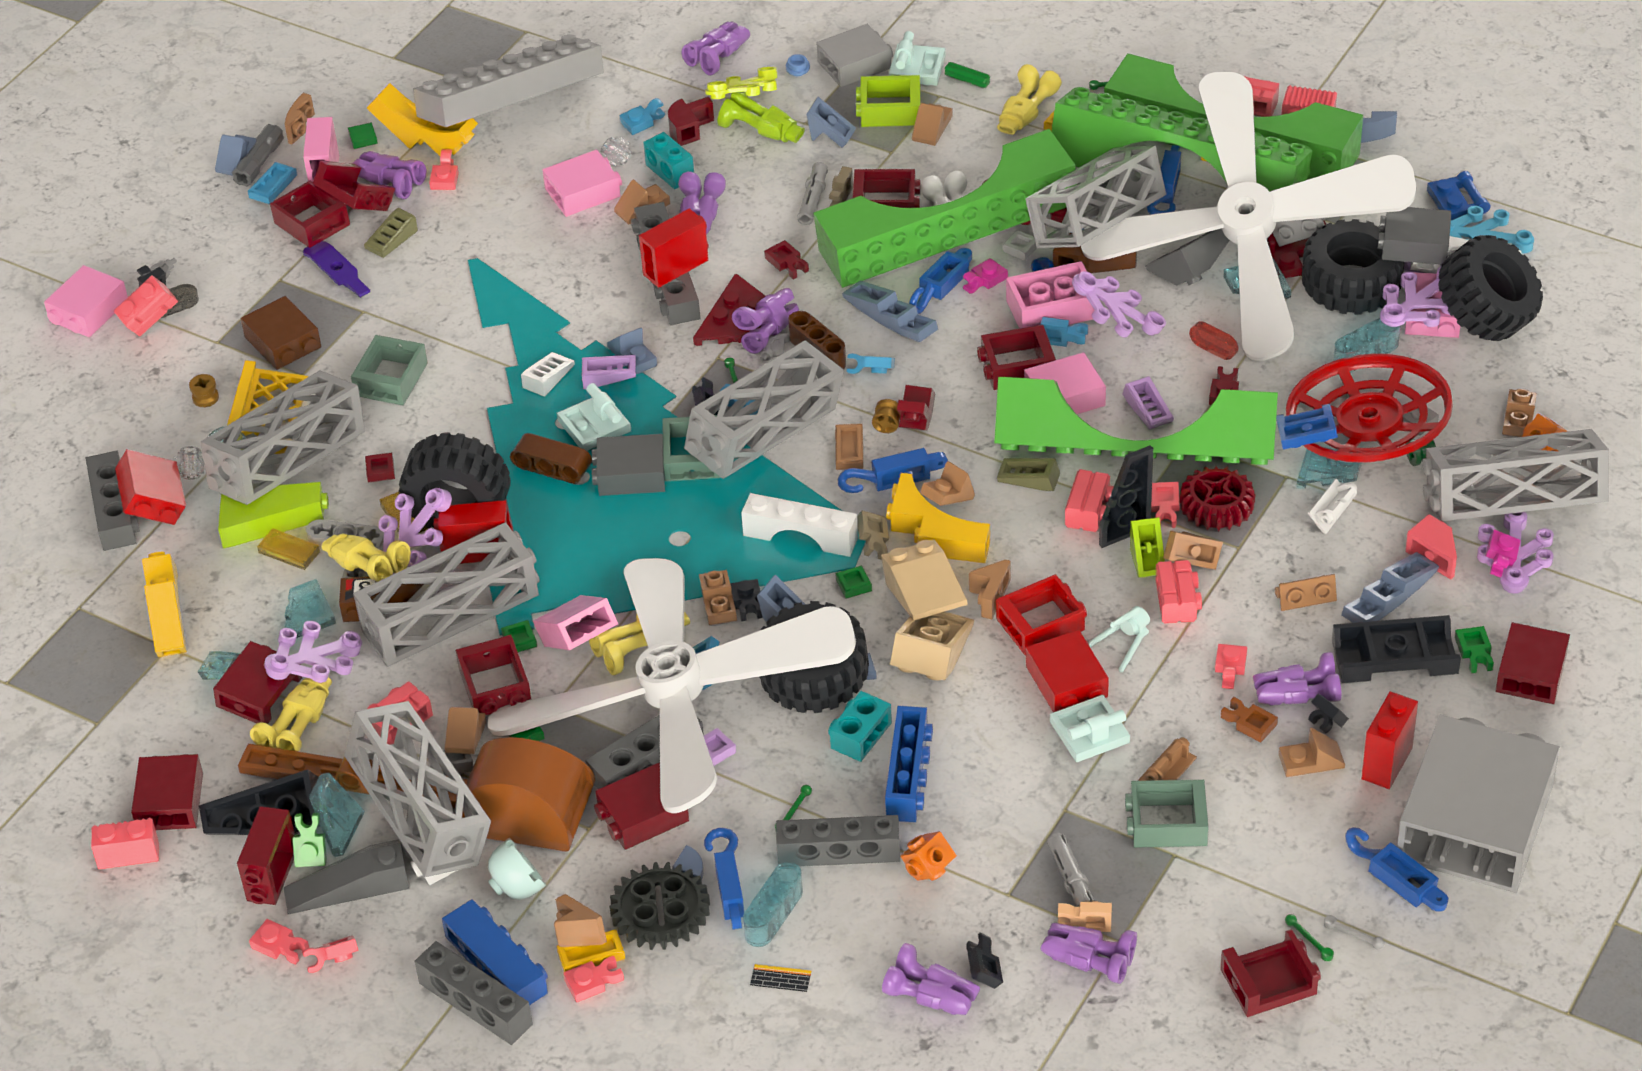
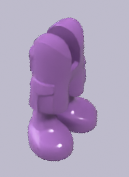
M727 21L720 25L719 28L705 33L702 39L693 40L684 45L681 52L682 58L691 67L700 62L702 70L707 75H714L720 68L719 57H728L749 39L750 31L743 26H738L733 21Z
M373 151L363 152L359 159L353 162V164L361 167L358 177L377 185H388L391 182L392 187L395 188V196L400 199H407L412 191V183L421 185L427 173L426 166L421 161L413 159L400 160L398 156L381 155Z
M685 172L680 176L678 183L682 193L686 196L680 205V213L690 208L697 215H701L707 224V235L711 230L712 221H714L717 215L718 203L716 199L724 192L726 180L721 174L716 172L707 174L704 180V196L699 199L702 191L699 176L693 172Z
M784 288L774 294L765 296L756 304L755 310L748 307H739L733 312L732 320L735 326L742 330H751L741 339L743 347L748 352L756 354L762 351L768 344L770 335L775 336L779 334L789 324V315L799 311L797 303L786 305L794 299L790 288Z
M1332 652L1323 653L1320 656L1319 665L1313 670L1304 671L1303 667L1297 664L1253 676L1258 702L1262 704H1305L1309 698H1315L1318 693L1330 702L1341 701V684L1339 675L1335 674Z
M1052 923L1048 930V936L1045 937L1040 949L1055 961L1066 963L1085 972L1096 969L1107 975L1111 982L1121 984L1125 979L1127 966L1131 965L1134 957L1137 932L1126 930L1117 942L1103 940V935L1099 930ZM1101 954L1108 958L1100 957L1098 955Z
M904 943L900 948L896 966H890L882 984V992L889 996L916 997L917 1004L932 1009H942L953 1015H966L972 1005L971 1002L976 999L980 991V987L975 983L958 976L954 971L948 970L935 963L929 969L917 962L916 948L909 943ZM911 980L919 981V982H921V983L918 984V983H915V982H913V981H911Z

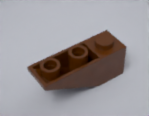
M1081 246L1057 247L1053 249V267L1082 261L1086 271L1091 274L1133 269L1137 266V251L1096 261L1087 258L1083 254Z

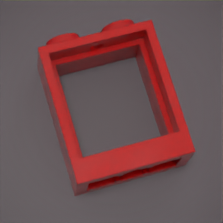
M1056 574L996 599V619L1024 655H1026V647L1077 630H1080V632L1085 630L1087 611L1084 604L1076 600L1068 584L1063 583ZM1054 601L1065 615L1032 629L1021 614Z

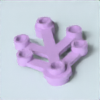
M1441 267L1437 270L1436 280L1418 293H1416L1417 275L1413 272H1404L1401 275L1400 284L1405 289L1406 301L1402 304H1399L1397 301L1399 298V287L1395 284L1385 285L1383 288V298L1387 301V304L1380 312V320L1390 327L1401 326L1406 321H1423L1428 327L1438 326L1440 313L1433 309H1441L1443 313L1450 315L1447 311L1448 306L1446 303H1443L1442 299H1428L1439 291L1438 283L1440 279L1438 277ZM1413 309H1430L1426 312L1411 311Z
M1082 271L1073 277L1072 285L1074 290L1078 294L1086 296L1095 310L1092 313V318L1099 324H1105L1111 313L1117 322L1115 331L1119 336L1128 337L1133 330L1132 324L1127 321L1123 313L1143 324V331L1151 336L1159 334L1166 325V321L1161 314L1150 311L1147 315H1144L1132 308L1137 307L1142 300V296L1139 292L1132 289L1128 292H1116L1120 285L1115 278L1108 276L1105 279H1096L1094 275L1086 271ZM1100 300H1102V301L1105 303V305L1107 306L1108 309H1106L1105 307H1103V305H1102V303L1100 302Z
M434 488L428 491L425 498L426 505L412 523L413 497L406 494H399L396 497L395 507L400 510L399 540L406 542L409 547L425 545L438 547L442 543L443 534L439 530L430 528L425 534L418 533L435 511L444 512L450 507L452 497L447 490ZM388 515L382 516L379 520V529L384 532V552L387 551L390 543L395 541V531L398 527L397 519ZM412 550L407 567L426 560V554L421 551Z
M1526 512L1504 515L1503 524L1506 529L1510 530V536L1521 540V531L1526 528L1527 524ZM1483 524L1479 527L1478 539L1487 544L1479 546L1477 559L1491 567L1493 559L1486 557V554L1483 553H1486L1490 535L1496 529L1493 525ZM1546 528L1539 529L1536 533V538L1522 547L1520 541L1515 563L1512 567L1504 568L1500 578V583L1505 591L1514 594L1522 592L1529 583V576L1542 568H1548L1552 565V551L1542 549L1543 547L1551 546L1553 543L1554 534L1551 530ZM1536 552L1535 560L1521 567V561Z
M306 621L302 629L303 639L299 652L288 656L290 647L295 644L297 633L293 629L283 628L280 630L278 637L279 647L277 653L266 657L264 667L267 675L273 679L282 680L291 673L323 683L327 681L330 670L336 671L340 675L351 673L353 661L349 657L359 655L362 640L358 633L347 631L340 636L338 641L312 648L314 640L319 637L321 626L315 621ZM338 652L343 655L336 660L325 658V656ZM305 663V664L313 665V667H312V668H309V667H306V666H302V665H300V664Z

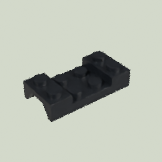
M1450 615L1333 624L1332 644L1342 683L1371 681L1372 673L1428 669L1429 676L1459 674L1461 657L1460 654H1455L1453 647Z

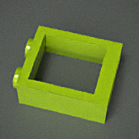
M920 75L861 77V87H856V117H861V127L915 126L918 109L921 104ZM910 97V102L867 104V98Z

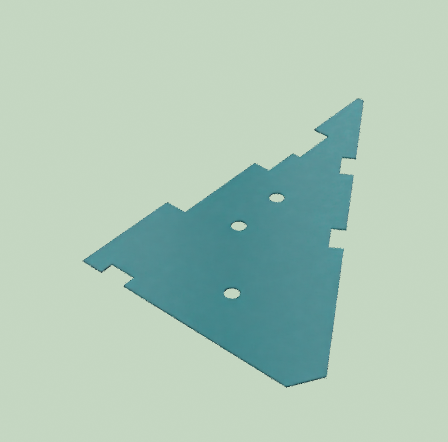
M480 259L468 260L482 328L509 324L518 365L505 368L513 403L489 407L487 412L496 453H499L503 458V464L506 463L510 472L511 484L506 499L513 530L519 533L525 548L529 547L533 551L536 558L534 569L540 579V582L537 583L538 596L496 615L500 636L502 635V627L525 620L529 621L532 630L535 629L532 614L554 610L580 595L607 598L614 614L636 610L624 576V568L630 562L638 559L660 558L677 563L682 568L685 577L684 601L703 597L699 574H705L710 571L727 570L730 583L758 579L759 586H765L774 575L782 582L856 567L866 540L859 539V533L850 557L823 552L820 545L813 538L794 530L779 531L773 535L770 541L743 536L741 512L750 493L842 511L763 455L724 479L720 477L665 481V492L599 496L598 485H593L592 468H597V465L593 466V463L586 471L590 475L589 480L580 485L523 470L515 466L510 460V453L526 433L579 447L565 429H560L555 425L558 419L557 413L592 398L587 390L583 389L582 358L616 355L597 340L584 349H579L557 333L570 324L568 320ZM553 352L574 360L575 365L545 397L523 388L521 374ZM643 372L636 374L634 378L598 387L601 392L607 393L631 425V432L622 436L663 434V418H677L676 415L663 407L677 396ZM686 437L671 438V456L691 455L684 448ZM746 444L742 449H750L751 447ZM590 449L587 452H589V454L592 457V449ZM675 532H686L691 536L689 543L683 546H675L669 542V537ZM506 585L489 586L492 602H494ZM520 589L515 595H517V594H519V593H521V592H523V591Z

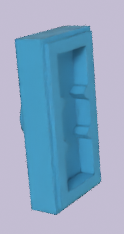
M275 162L248 190L249 198L270 205L297 176L296 168Z

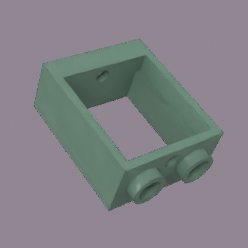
M375 335L351 375L352 383L358 385L360 397L404 406L428 364L425 344ZM382 360L408 364L401 378L375 374Z
M690 417L663 418L665 481L720 478V476L711 471L693 455L671 456V438L686 437Z
M1204 779L1131 781V793H1125L1126 812H1131L1132 817H1127V835H1133L1134 848L1208 845L1209 826ZM1192 805L1193 824L1141 825L1140 806Z

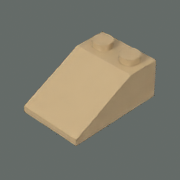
M923 540L918 542L917 545L907 548H895L889 553L881 555L886 585L913 621L968 605L967 599L944 551L935 540Z
M941 612L914 621L909 617L895 634L890 665L898 667L903 672L924 674L931 680H946L957 663L974 625V619L948 612Z

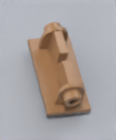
M1335 574L1280 583L1278 587H1275V595L1277 598H1280L1281 611L1337 601Z
M1184 737L1175 739L1138 781L1178 780L1197 759V756L1189 752V741Z

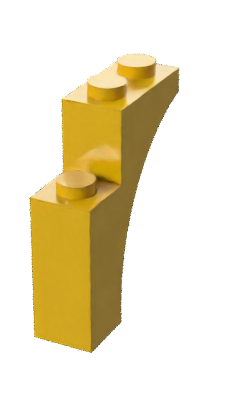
M391 83L367 106V109L409 149L416 143L422 145L425 142L439 156H441L442 149H452V155H455L475 135L472 130L478 124L477 121L471 118L444 127L417 117L415 103L405 97Z
M901 473L898 484H893V503H888L886 518L891 520V531L914 534V543L916 544L923 540H935L944 551L947 559L986 563L990 547V524L960 519L937 509L920 494L915 486L912 474Z
M162 551L150 553L148 558L142 559L146 581L144 589L155 652L158 657L186 653L187 649L178 596L176 564L171 554L165 555V552Z

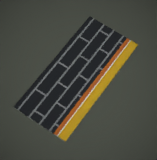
M755 964L750 986L807 992L812 971Z

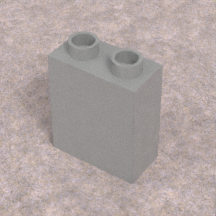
M1440 714L1400 820L1397 847L1427 869L1517 893L1553 788L1560 746L1546 743L1542 738L1534 734L1522 733L1516 735L1486 727L1482 722L1474 718L1464 717L1456 719Z

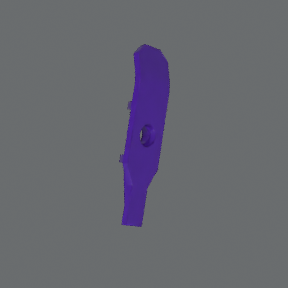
M321 241L311 248H304L303 255L310 258L338 286L344 285L360 298L370 293V289L358 278V270L331 244Z

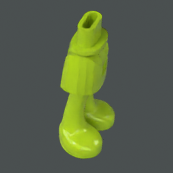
M744 91L731 93L730 99H726L723 102L717 119L718 125L723 128L730 127L734 120L744 121L757 129L758 134L778 141L781 139L783 142L789 140L797 143L805 132V128L798 126L797 121L792 119L783 110L774 105L769 109L765 108L746 96Z

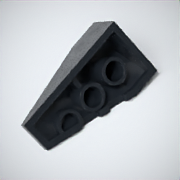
M1151 445L1125 455L1099 525V546L1101 548L1129 538L1131 521L1151 518L1153 447Z
M307 769L199 805L203 833L206 835H248L260 806L289 810L295 835L300 834L295 825L296 814H302L303 823L311 825L313 823V813H319L320 823L317 828L321 827L327 809L322 778Z

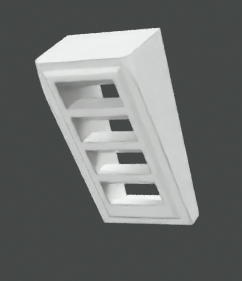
M553 352L521 374L523 388L545 397L575 365L574 360Z

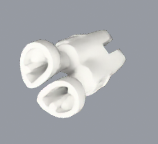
M953 171L947 175L943 191V185L939 177L931 175L923 179L920 189L923 196L934 203L933 206L941 205L963 197L962 193L967 186V179L963 172Z

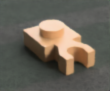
M1098 901L1080 902V907L1058 903L1059 924L1086 927L1101 932H1111L1112 903Z

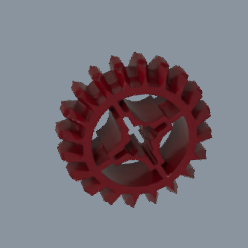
M1216 465L1214 469H1209L1205 466L1202 472L1195 470L1193 475H1187L1180 489L1179 503L1183 515H1187L1188 522L1195 521L1196 527L1204 525L1207 531L1210 528H1217L1218 532L1221 528L1225 527L1230 531L1233 525L1240 527L1242 521H1248L1250 514L1254 510L1256 495L1252 482L1247 480L1246 475H1240L1238 469L1229 471L1228 466L1224 469H1218Z

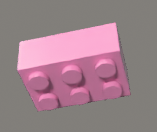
M1082 261L1006 278V301L1019 328L1041 325L1043 317L1069 320V325L1093 320L1092 313L1095 311L1087 297L1078 294L1072 285L1073 277L1082 271H1086Z

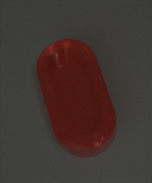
M1203 321L1197 322L1190 328V338L1198 347L1224 360H1230L1238 353L1237 341L1230 334Z

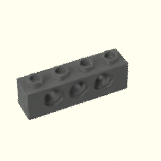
M118 450L85 457L97 528L103 551L137 544L135 533L140 532L137 517L123 512L115 470L120 461Z
M660 715L585 759L586 765L595 775L596 781L594 786L597 789L660 762ZM697 717L698 722H699V725H700V728H701L702 733H703V723H702V721Z
M898 815L776 820L778 867L900 862Z
M435 941L414 961L420 985L510 1045H513L533 1025L530 1005L527 1000L439 942Z

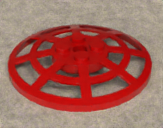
M1363 354L1327 363L1302 378L1288 397L1286 416L1296 414L1300 402L1315 410L1348 394L1350 398L1342 402L1338 408L1330 405L1332 414L1337 419V425H1335L1337 434L1342 433L1347 438H1350L1345 445L1329 439L1324 443L1338 449L1337 451L1321 447L1315 443L1302 446L1320 456L1333 460L1376 462L1409 454L1435 439L1446 427L1452 414L1453 403L1451 389L1447 381L1431 366L1416 359L1400 355ZM1364 368L1393 369L1388 381L1364 380L1354 382L1350 373L1352 370ZM1404 371L1424 378L1435 388L1421 396L1411 387L1399 382ZM1338 374L1344 385L1331 391L1320 401L1307 395L1308 391L1317 384ZM1371 388H1374V389H1384V390L1382 391V393H1380V392L1360 393V392H1359V390H1362V389H1371ZM1395 391L1402 393L1413 401L1401 405L1393 397ZM1441 396L1445 409L1442 419L1439 422L1426 423L1428 418L1427 403ZM1419 409L1418 423L1403 422L1404 414ZM1397 431L1410 432L1402 439L1393 443L1388 438ZM1429 431L1423 437L1415 440L1412 443L1404 445L1407 442H1409V440L1415 438L1420 432ZM1377 441L1380 444L1379 447L1357 448L1361 442Z

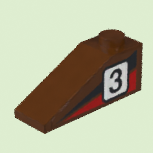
M369 576L341 578L339 605L343 622L359 621L353 593L376 583ZM401 584L387 603L408 602L424 584ZM379 593L370 596L371 600H373Z

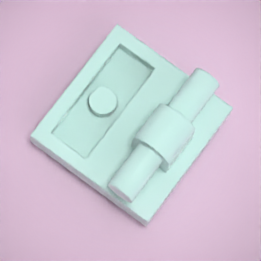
M911 31L905 32L903 40L897 44L889 76L920 75V84L937 86L946 56L945 48L913 45L914 34Z
M594 383L589 384L586 389L592 398L557 413L558 422L576 444L586 451L597 447V438L617 437L631 432L629 421L615 406V403L607 393L601 392Z
M1104 695L1050 714V723L1076 762L1130 743V734L1122 724V722L1126 721L1124 711L1121 709L1114 712Z

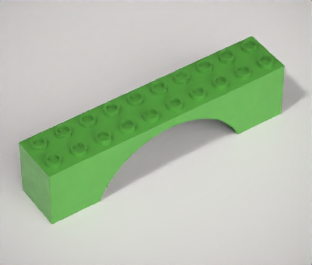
M1127 53L1104 87V93L1112 95L1115 99L1134 100L1138 105L1157 106L1161 111L1169 113L1180 112L1184 114V117L1192 119L1203 118L1208 121L1204 105L1191 97L1181 87L1174 73V65ZM1315 102L1306 108L1289 114L1254 117V131L1257 136L1264 138L1276 137L1281 140L1280 142L1287 144L1299 143L1304 145L1305 148L1313 150L1307 180L1351 167L1360 155L1363 114ZM1158 141V142H1162V143L1169 144V145H1176V144H1173V143Z
M1084 87L1073 88L1055 103L1051 132L1072 159L1075 167L1079 168L1113 148H1120L1142 141H1163L1195 152L1209 162L1226 182L1210 125L1206 119H1192L1184 117V114L1180 112L1169 113L1161 111L1157 106L1138 105L1134 100L1115 99L1107 93H1092ZM1255 133L1257 183L1271 192L1306 181L1313 150L1307 149L1299 143L1287 144L1280 142L1281 140L1276 137L1264 138L1257 136Z
M1047 129L1003 145L1001 160L991 177L973 192L954 201L931 207L898 208L878 204L863 196H858L813 212L818 249L837 281L844 288L858 283L860 280L863 281L1030 221L1025 198L1076 170V167L1051 130ZM1052 203L1048 214L1066 208V203Z
M998 377L994 443L1001 444L1002 450L1019 451V445L1028 446V451L1046 452L1047 447H1056V453L1074 454V448L1084 449L1083 454L1101 455V450H1111V456L1125 457L1129 452H1134L1151 445L1153 447L1154 459H1156L1157 453L1167 454V459L1184 460V455H1195V461L1212 462L1213 456L1223 457V463H1240V458L1251 459V464L1268 465V460H1274L1278 392L1221 389L1212 406L1197 421L1185 429L1158 439L1127 440L1102 433L1082 420L1066 402L1055 380Z

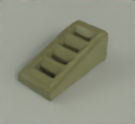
M401 208L395 209L364 244L365 249L384 258L418 231L416 217Z
M1004 458L997 475V480L1002 483L1042 491H1054L1060 476V470L1055 458Z

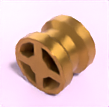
M200 374L190 380L189 388L192 392L193 403L196 406L210 407L218 401L219 395L213 376Z
M883 399L877 402L875 414L872 418V425L877 431L889 434L897 430L900 415L897 411L898 403L896 401Z

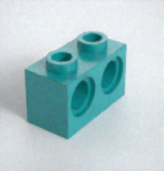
M665 132L643 142L646 166L674 190L679 188V179L683 173H694L693 156Z
M860 691L853 700L848 701L841 716L838 719H834L830 724L828 734L830 735L831 749L862 762L892 724L891 704Z

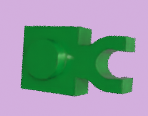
M1485 627L1455 630L1454 638L1462 659L1470 658L1469 669L1471 674L1477 673L1479 663L1484 664L1487 671H1493L1494 662L1490 656L1492 646Z

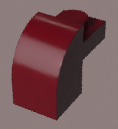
M709 96L687 104L683 99H679L668 109L670 137L680 146L700 140L699 126L714 121L713 101Z
M905 385L903 400H898L897 411L900 415V428L928 430L936 395L932 388Z

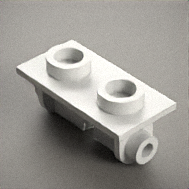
M1334 479L1308 512L1323 534L1330 530L1351 503L1352 498L1357 495V486L1353 482L1341 485L1337 479Z

